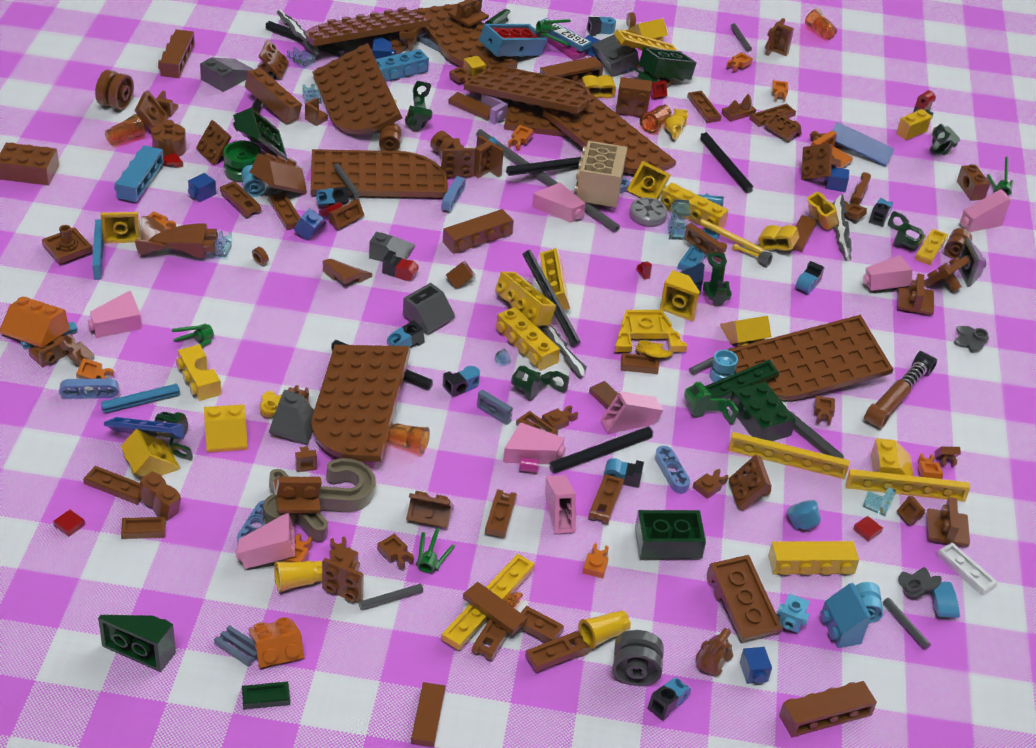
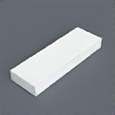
M953 542L938 550L937 556L981 596L997 587L998 582Z

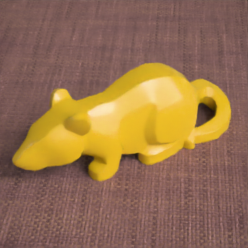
M674 108V114L665 120V128L671 133L674 140H677L682 133L683 126L687 125L686 121L689 114H687L686 109L677 110Z

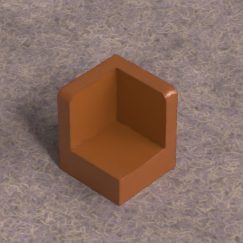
M161 91L156 100L166 111L168 117H172L178 109V104L173 103V100L166 99V91Z
M318 98L305 103V120L315 126L328 120V114L319 110Z
M466 261L461 262L446 274L455 288H459L476 275Z

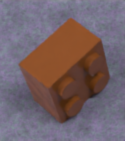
M620 77L616 114L647 118L652 81Z

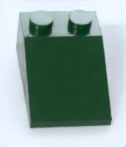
M100 615L98 617L102 647L158 672L165 668L176 653L173 624L166 619H160L152 615Z

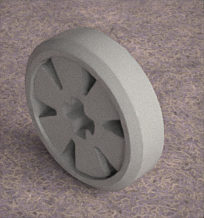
M645 197L634 200L631 203L629 213L631 218L637 223L655 226L666 220L667 207L657 199Z

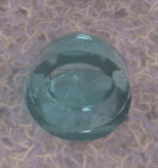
M505 348L498 351L495 355V361L500 365L511 362L510 355Z

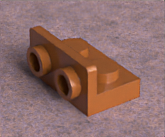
M777 111L764 123L766 129L788 142L795 135H802L801 125L797 121H792L785 114Z
M62 334L42 348L35 346L29 349V356L43 368L67 356L70 352L63 350L59 346V343L64 341L65 336Z

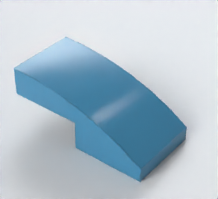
M941 582L936 589L930 590L934 597L933 607L938 617H960L957 596L951 582Z

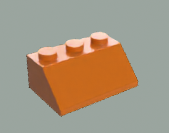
M24 296L9 305L0 327L1 334L41 348L70 330L66 310Z

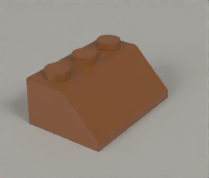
M258 153L250 173L273 188L302 194L307 192L303 170L296 165L297 162L291 158L286 160L281 156L277 155L275 157L269 153L265 155Z

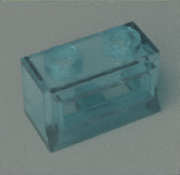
M674 199V203L671 204L668 221L669 239L684 240L686 216L691 214L689 200Z

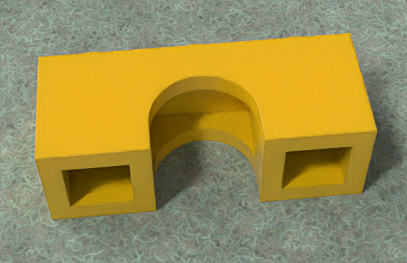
M198 344L178 350L176 365L179 370H182L185 382H189L192 395L195 394L198 401L221 395V380L214 368L207 369V356L201 345Z

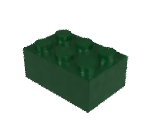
M643 47L638 65L654 78L664 77L669 80L676 78L680 81H685V79H692L697 62L681 51Z
M766 381L732 391L731 401L739 409L737 418L752 437L775 441L792 435L796 419Z
M638 510L635 531L640 559L703 558L706 538L700 510Z

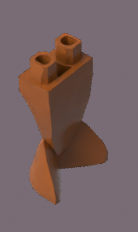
M142 216L141 239H135V244L139 255L171 248L186 252L195 258H205L206 252H215V241L218 240L217 229H208L205 223L187 224L167 230L154 218Z

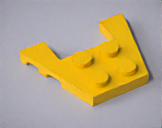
M626 310L615 344V352H632L631 339H667L671 352H686L687 344L682 342L680 339L681 335L678 331H674L672 323L662 310Z

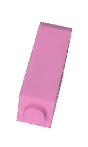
M561 182L533 194L532 207L568 222L584 217L586 203Z
M998 190L964 209L960 224L969 232L1002 226L1011 199L1003 190Z
M901 255L866 267L863 282L870 291L911 286L912 269Z
M131 291L90 311L91 320H88V326L90 331H94L96 338L141 329L140 313Z
M619 391L600 420L607 433H615L654 425L664 410L656 397Z
M520 422L505 446L503 462L520 464L521 457L539 459L538 464L550 465L551 461L564 456L566 450L564 438Z
M566 475L546 476L545 496L554 533H574L576 493Z
M289 513L274 519L238 540V549L235 550L236 557L239 562L242 561L245 569L295 556V528Z

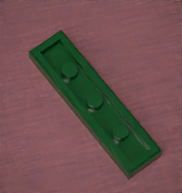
M769 359L705 387L711 393V398L727 399L732 396L733 390L767 382L779 377V371Z

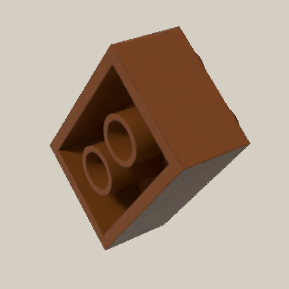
M6 142L0 152V180L49 186L59 167L56 148Z

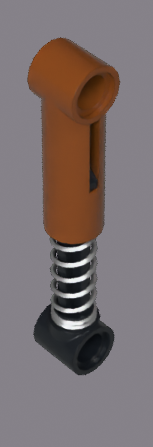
M919 351L913 360L912 367L900 380L895 381L875 404L872 403L869 406L864 420L882 429L892 413L911 393V389L924 374L930 375L938 359L923 351Z

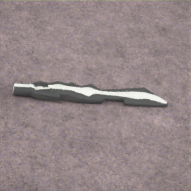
M281 9L278 10L277 14L282 22L290 28L296 37H300L303 40L302 43L315 56H318L322 47L320 45L313 46L307 42L306 31L301 29V25H298L297 21L293 20L292 17L288 16Z
M840 195L832 203L836 207L838 225L834 229L837 232L836 238L839 250L844 254L845 260L849 261L851 260L852 244L851 238H849V222L845 221L844 214H847L844 196Z
M551 325L539 327L560 348V351L565 355L564 359L576 374L583 378L587 366L566 348L567 343L561 339V335L557 333L556 329Z

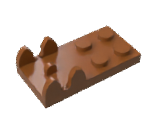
M749 555L710 563L707 570V581L709 583L715 582L714 597L716 600H723L741 642L781 633L783 629Z

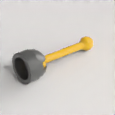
M738 244L732 246L735 251L740 250L758 257V261L762 265L769 266L772 261L773 254L764 251L758 254L739 247Z

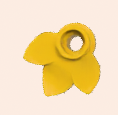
M642 340L636 345V351L641 355L667 358L673 354L671 351L662 349V343Z
M273 391L265 392L261 397L260 413L268 418L274 417L282 394L277 396Z

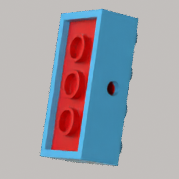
M484 24L479 37V41L483 46L489 49L496 57H533L534 55H541L547 39L542 37L541 33H537L536 29L530 24Z

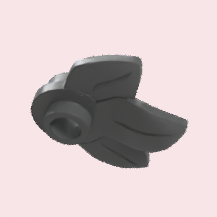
M970 326L956 327L960 336L954 342L959 346H969L971 350H980L989 340L988 332L985 329H974Z
M923 567L912 575L907 572H901L898 580L904 587L907 596L917 598L926 591L936 589L941 584L942 577H931L926 567Z

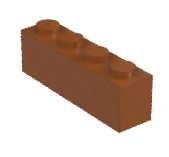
M176 29L174 34L171 35L170 42L167 43L166 50L162 53V59L158 61V69H160L161 76L180 78L195 46L194 31Z
M595 56L540 67V74L570 79L581 83L584 76L593 75L598 77L603 73V65Z
M261 68L248 71L245 88L286 124L299 119L302 107L301 102Z
M503 209L443 228L442 242L455 254L513 234L514 220Z
M864 681L850 682L838 688L832 687L823 692L810 693L797 699H788L783 702L779 717L792 738L872 716L877 701Z

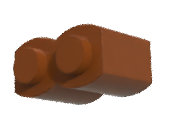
M153 471L141 478L138 495L143 503L153 507L157 516L166 517V521L178 514L181 496L175 488L167 485L164 478Z

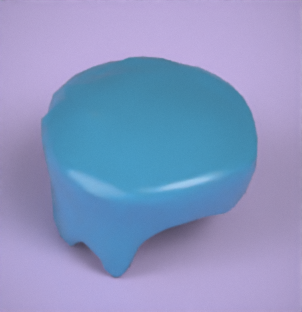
M815 500L796 503L787 510L788 517L796 531L798 528L803 530L813 528L821 521L818 504Z

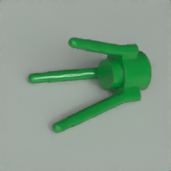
M571 20L538 21L536 32L541 33L542 37H547L569 46V43L547 33H550L551 29H558V27L551 26V24L571 22Z
M1005 157L1004 180H1001L996 186L990 174L987 177L994 188V192L1003 190L1007 195H1011L1014 181L1008 182V157Z
M206 323L172 329V332L195 330L193 333L174 338V342L195 337L198 342H202L200 343L201 347H204L211 343L210 339L214 338L212 327Z
M439 528L435 529L428 551H425V553H423L425 533H421L416 565L424 573H432L434 570L438 571L440 565L455 548V545L452 544L441 558L437 559V554L433 552V548L438 537Z

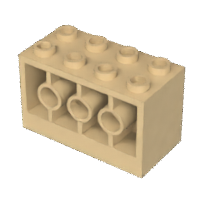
M588 141L587 147H583L577 169V182L574 194H577V197L586 203L617 207L627 147Z

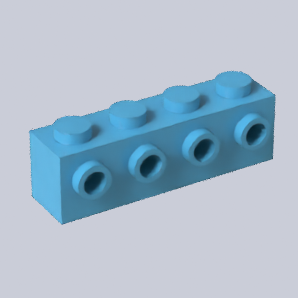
M421 49L376 59L385 81L428 72L429 58Z
M142 146L140 151L136 153L135 158L130 161L127 169L122 172L119 180L115 182L114 189L116 190L117 198L133 202L138 201L164 164L163 149Z

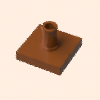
M149 90L143 92L134 110L137 115L133 116V121L136 125L144 122L151 131L152 127L164 123L167 120L168 114Z

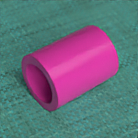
M521 457L519 471L537 473L539 459Z

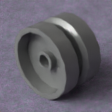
M630 630L620 634L616 638L612 666L614 676L621 682L633 686H648L657 682L661 678L663 668L664 645L662 640L657 635L643 630Z

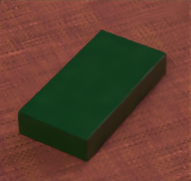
M288 681L242 686L243 710L290 705Z

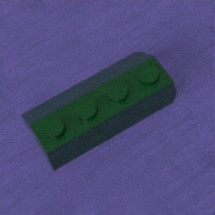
M250 107L233 115L235 121L233 125L237 132L242 133L244 137L257 144L265 152L276 157L278 155L286 160L288 159L279 129Z

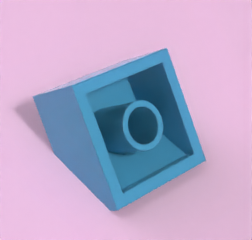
M849 583L825 600L823 609L820 612L821 620L826 624L831 640H834L837 648L862 644L871 615L854 583Z

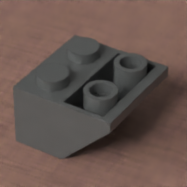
M432 283L403 298V315L410 321L414 320L426 333L432 332L455 318V314L444 292Z

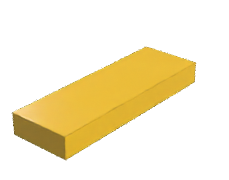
M932 229L917 252L915 260L931 266L947 240L948 234Z

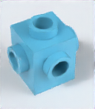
M789 593L785 604L781 603L777 611L781 626L787 630L799 633L801 626H806L810 614L807 613L810 601Z

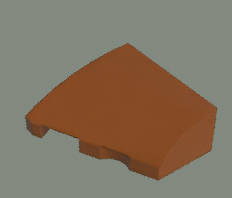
M334 259L323 260V272L333 281L339 279L343 284H347L356 280L358 283H361L372 277V273Z

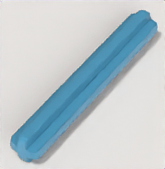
M172 384L102 401L101 409L103 413L177 396L180 394L178 384Z

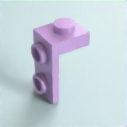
M481 94V102L492 107L490 109L489 122L495 125L505 119L508 104L491 95Z

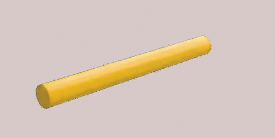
M703 218L699 224L758 254L764 251V248Z

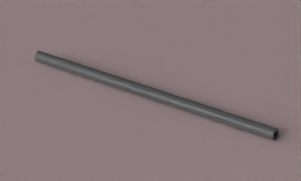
M482 129L476 132V136L481 135L486 139L492 137ZM498 141V146L504 149L503 155L518 165L529 163ZM544 172L531 173L549 187L558 183ZM586 203L585 212L614 232L620 229L619 224L589 203Z

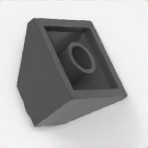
M376 231L369 242V258L383 262L386 254L389 251L396 252L397 257L407 260L414 250L415 244Z
M965 238L959 259L967 256L970 262L959 268V271L967 287H971L982 275L983 269L986 267V259L969 238Z
M284 389L269 433L307 445L313 431L311 420L314 409L304 396Z

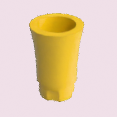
M322 561L275 562L274 578L278 592L312 585L314 582H322Z
M623 610L610 612L593 618L581 619L578 624V631L583 636V642H586L593 649L599 644L629 630L631 622L628 614Z

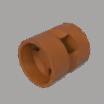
M393 123L380 130L379 147L382 151H398L401 142V128Z
M439 131L432 137L430 146L441 155L442 149L452 148L453 138L446 132Z
M964 228L954 229L945 245V253L953 259L957 256L959 257L965 238H969L972 241L971 233Z

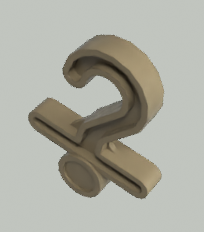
M340 458L328 462L326 471L327 481L331 483L351 482L355 487L321 486L319 494L320 510L353 512L361 510L370 504L374 497L376 485L375 475L371 468L363 462L348 458ZM274 469L270 472L269 488L274 494L267 497L263 503L262 520L265 524L286 514L277 512L273 485L274 480L278 479V476L289 477L282 469ZM289 513L293 525L297 521L314 541L326 539L328 522L321 513Z

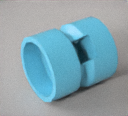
M248 165L241 172L243 189L251 197H258L265 192L266 185L264 181L250 173L253 165Z
M729 350L717 351L714 354L710 379L716 382L735 374L738 356Z
M873 582L857 584L855 587L871 615L869 623L880 620L884 612L879 586Z

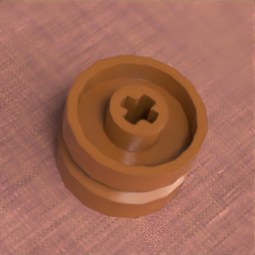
M104 70L99 76L95 88L97 103L107 107L111 106L114 109L124 110L129 105L133 96L134 82L132 77L113 70Z

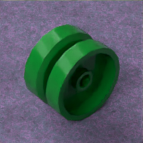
M246 140L233 141L227 144L223 151L224 172L226 176L235 181H242V170L248 165H253L258 153L261 154L260 147L254 142Z

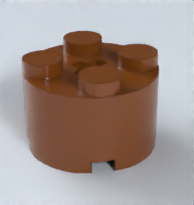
M166 120L164 123L151 128L152 147L163 149V156L176 153L180 157L185 154L186 131L184 127L174 123L172 120Z

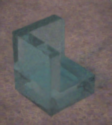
M888 487L884 497L868 491L863 507L886 516L893 502L896 490Z

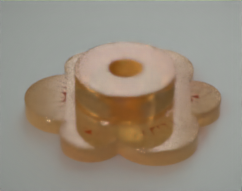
M517 591L511 594L505 602L515 607L523 594Z

